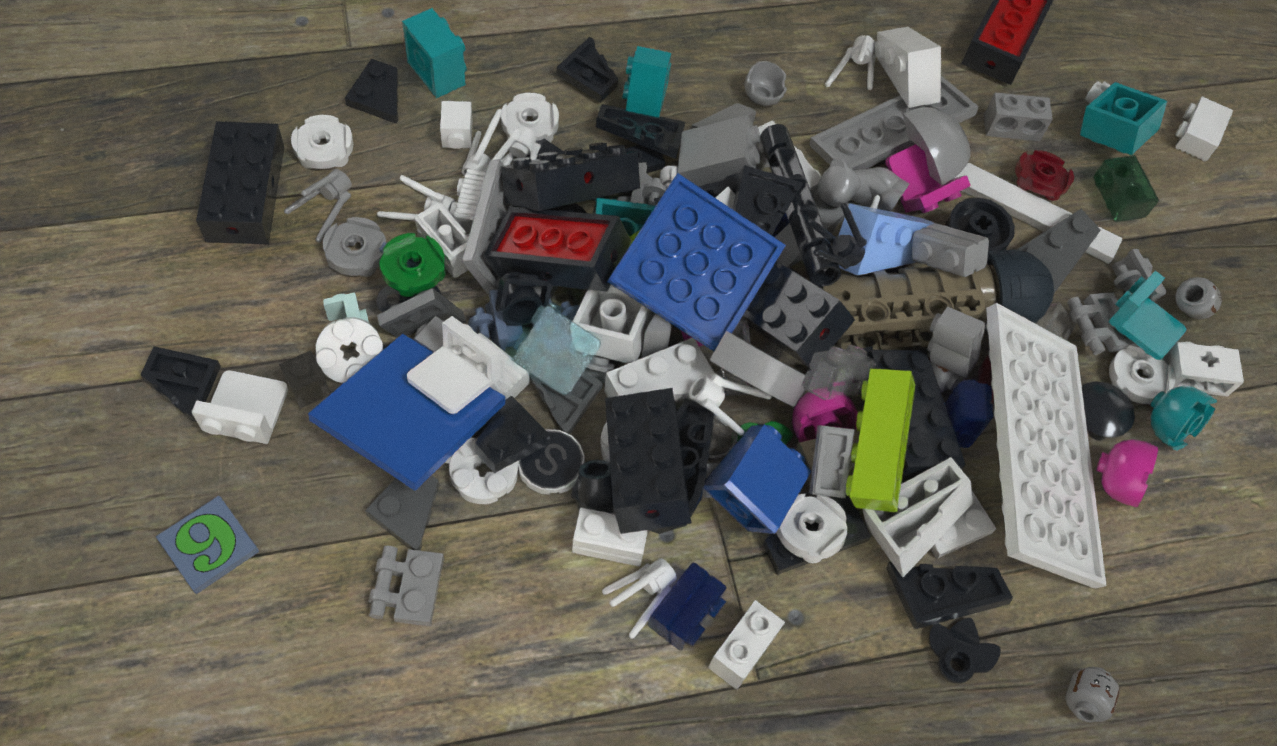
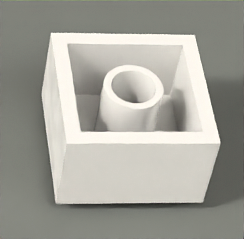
M613 285L610 286L608 292L587 290L570 326L574 350L628 364L634 362L640 355L643 348L645 331L655 313Z

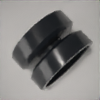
M979 197L968 198L957 203L944 225L988 238V252L1006 250L1015 233V225L1011 215L1001 205L992 200Z

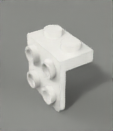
M451 316L442 323L443 346L407 373V381L447 412L455 414L501 378V350L493 342L487 341L475 333L469 325L463 324Z
M228 370L222 374L211 403L197 400L192 414L201 430L207 433L235 437L248 442L254 441L268 444L288 393V386L283 381Z

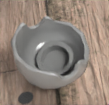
M756 62L750 68L745 78L744 86L747 96L752 102L761 106L776 105L783 98L787 90L785 87L786 73L777 64L772 62Z

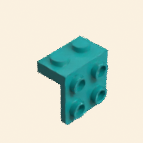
M1154 271L1147 280L1141 276L1117 301L1115 305L1120 309L1108 322L1121 334L1142 348L1145 353L1157 360H1161L1187 329L1181 322L1148 298L1165 279L1157 271Z

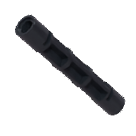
M773 124L761 133V143L772 174L803 183L790 203L786 214L809 280L820 288L832 285L841 277V270L838 264L813 254L815 249H819L834 255L830 242L806 222L807 218H812L824 227L788 128L782 124Z

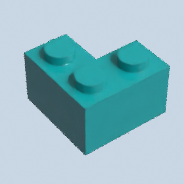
M637 46L634 57L629 56L626 67L628 80L625 82L622 96L623 99H627L626 111L660 117L668 87L672 53Z

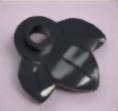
M966 618L957 622L950 630L939 623L933 624L929 633L930 647L939 657V670L943 677L952 683H965L974 673L989 672L999 659L1000 646L991 643H980L978 631L972 618ZM955 661L959 663L961 671H955L951 667L950 662Z

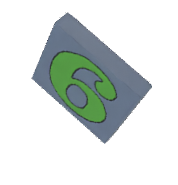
M217 496L155 536L195 594H198L259 552L256 545L220 496Z

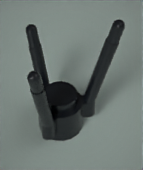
M843 203L841 208L853 236L840 235L836 238L812 218H807L806 222L832 243L834 253L833 255L815 249L813 254L839 264L844 269H848L849 266L857 265L864 258L865 248L863 246L866 245L867 240L861 236L848 205Z

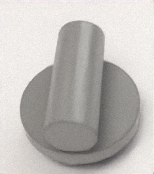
M591 354L590 357L583 358L580 369L605 383L606 373L614 370V364L609 362L608 358Z

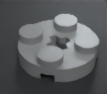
M362 217L346 219L347 223L339 226L336 223L331 226L323 238V249L328 266L345 275H360L362 277L373 275L376 268L380 266L379 262L383 255L379 248L383 242H386L385 235L381 232L380 227L374 221ZM356 242H360L361 248L359 250H350L348 247L349 245L354 246Z

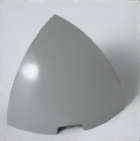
M930 107L917 108L903 113L907 136L925 151L930 176L942 186L960 174L966 167L971 154L969 141L960 124L951 115Z

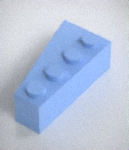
M849 203V210L853 215L861 236L867 240V243L863 246L865 248V255L860 263L855 266H849L848 269H844L840 265L839 268L858 276L915 263L912 259L914 232L934 224V222L920 217ZM844 218L838 236H853L846 218Z

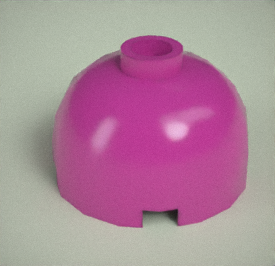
M823 387L814 389L802 396L794 407L792 415L793 430L799 442L816 439L818 425L857 429L858 411L852 400L836 388Z
M1132 439L1115 444L1109 454L1102 452L1096 471L1102 473L1101 485L1104 491L1112 499L1137 508L1148 487L1146 484L1148 476L1153 473L1158 447L1145 441Z

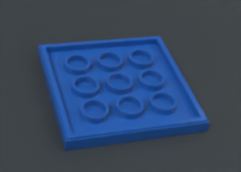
M677 173L607 282L714 352L725 332L732 333L786 245Z
M402 334L312 409L308 415L312 423L416 491L505 405V396L489 387L455 414L447 412L407 381V373L434 352Z

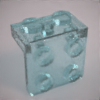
M552 301L547 307L541 305L531 319V322L535 324L529 334L523 332L513 347L517 352L512 361L558 392L568 394L599 350L601 341L561 314L563 308Z

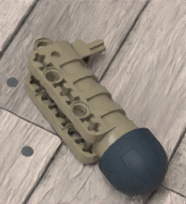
M1021 250L988 252L986 267L977 272L974 271L973 274L966 277L931 266L928 270L918 271L916 268H902L896 273H886V271L880 270L861 276H856L852 273L843 274L840 268L841 277L832 285L823 286L821 289L839 299L855 321L836 342L840 348L836 349L833 346L826 355H830L837 350L850 351L866 348L858 342V339L861 337H868L874 342L873 350H926L929 342L922 340L919 333L925 331L933 334L930 331V326L937 313L942 314L947 307L985 322V331H987L986 308L995 303L1004 306L1033 323H1037L1046 314L1053 301L1054 282L1049 269L1036 256ZM892 336H896L897 339L902 340V342L897 343L896 339H893Z

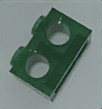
M1136 155L1105 159L1093 176L1095 185L1099 189L1106 207L1115 222L1146 218L1159 202Z

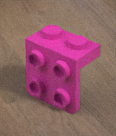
M916 144L886 159L888 169L910 183L900 197L905 212L921 210L922 214L939 207L937 202L943 199L945 202H949L962 196L960 191L971 186L967 175L956 177L941 186L930 176L925 151Z

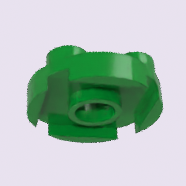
M415 233L402 234L391 239L383 248L384 253L379 262L382 277L392 289L397 290L402 296L410 297L429 290L445 277L443 249L436 240L429 236H426L425 239L416 237ZM409 259H412L414 262L421 261L417 267H407Z

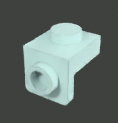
M355 293L337 294L323 300L329 321L356 317L369 323L366 309H359Z

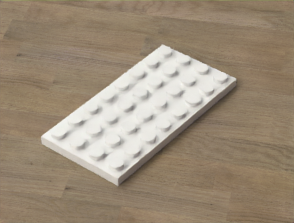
M995 303L986 308V328L989 335V358L992 370L991 386L994 393V417L997 428L996 445L999 451V479L1002 486V512L1005 521L1007 556L1094 589L1107 586L1077 346L1004 306Z

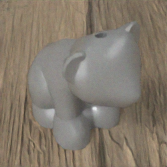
M838 157L831 161L830 167L821 176L818 186L814 189L813 193L817 200L821 198L827 205L833 207H841L843 203H848L850 200L855 201L858 205L870 207L874 197L878 195L880 196V201L877 209L891 212L910 183L901 179L887 168L851 169L847 166L844 159Z

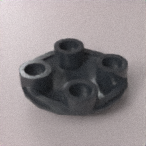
M1098 381L1086 383L1082 386L1087 430L1093 439L1102 441L1105 438L1120 437L1132 428L1135 420L1134 407L1129 397L1119 388L1109 383Z

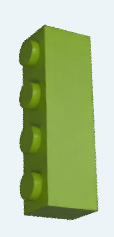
M870 368L869 379L863 381L861 395L862 400H865L864 410L858 412L856 422L857 431L860 432L858 443H853L851 461L855 463L853 475H848L846 482V494L850 496L855 508L897 512L915 392V382L911 371Z

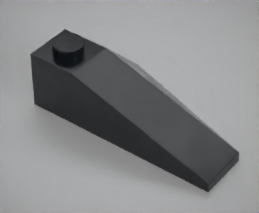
M685 399L677 411L690 514L692 516L702 499L715 414L697 402ZM687 524L651 529L649 531L661 534L685 527Z

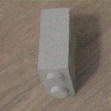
M744 115L682 131L678 173L699 187L724 180L729 175L740 173L744 165L756 168V164L760 162L757 143L761 142L758 126H753L749 116Z

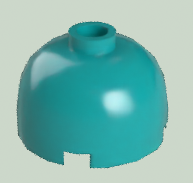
M1183 385L1175 387L1167 393L1161 391L1151 402V407L1154 408L1150 415L1151 428L1164 444L1178 451L1188 445L1183 441L1188 435L1196 437L1207 425L1216 409L1210 404L1217 403V399L1192 386Z

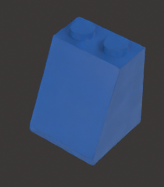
M765 424L754 425L747 430L706 478L703 489L748 532L775 534L809 477L811 470L804 464L805 458L797 450L788 448L780 440L782 436L775 428Z

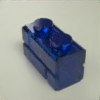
M975 380L961 381L945 402L959 446L962 448L971 447L994 418L993 404L990 403L992 401L991 386L988 384L978 383Z
M692 562L650 615L647 625L678 650L682 651L687 643L694 646L706 630L702 626L706 618L710 615L715 619L725 606L727 601L722 597L727 588L714 576H710L698 564Z

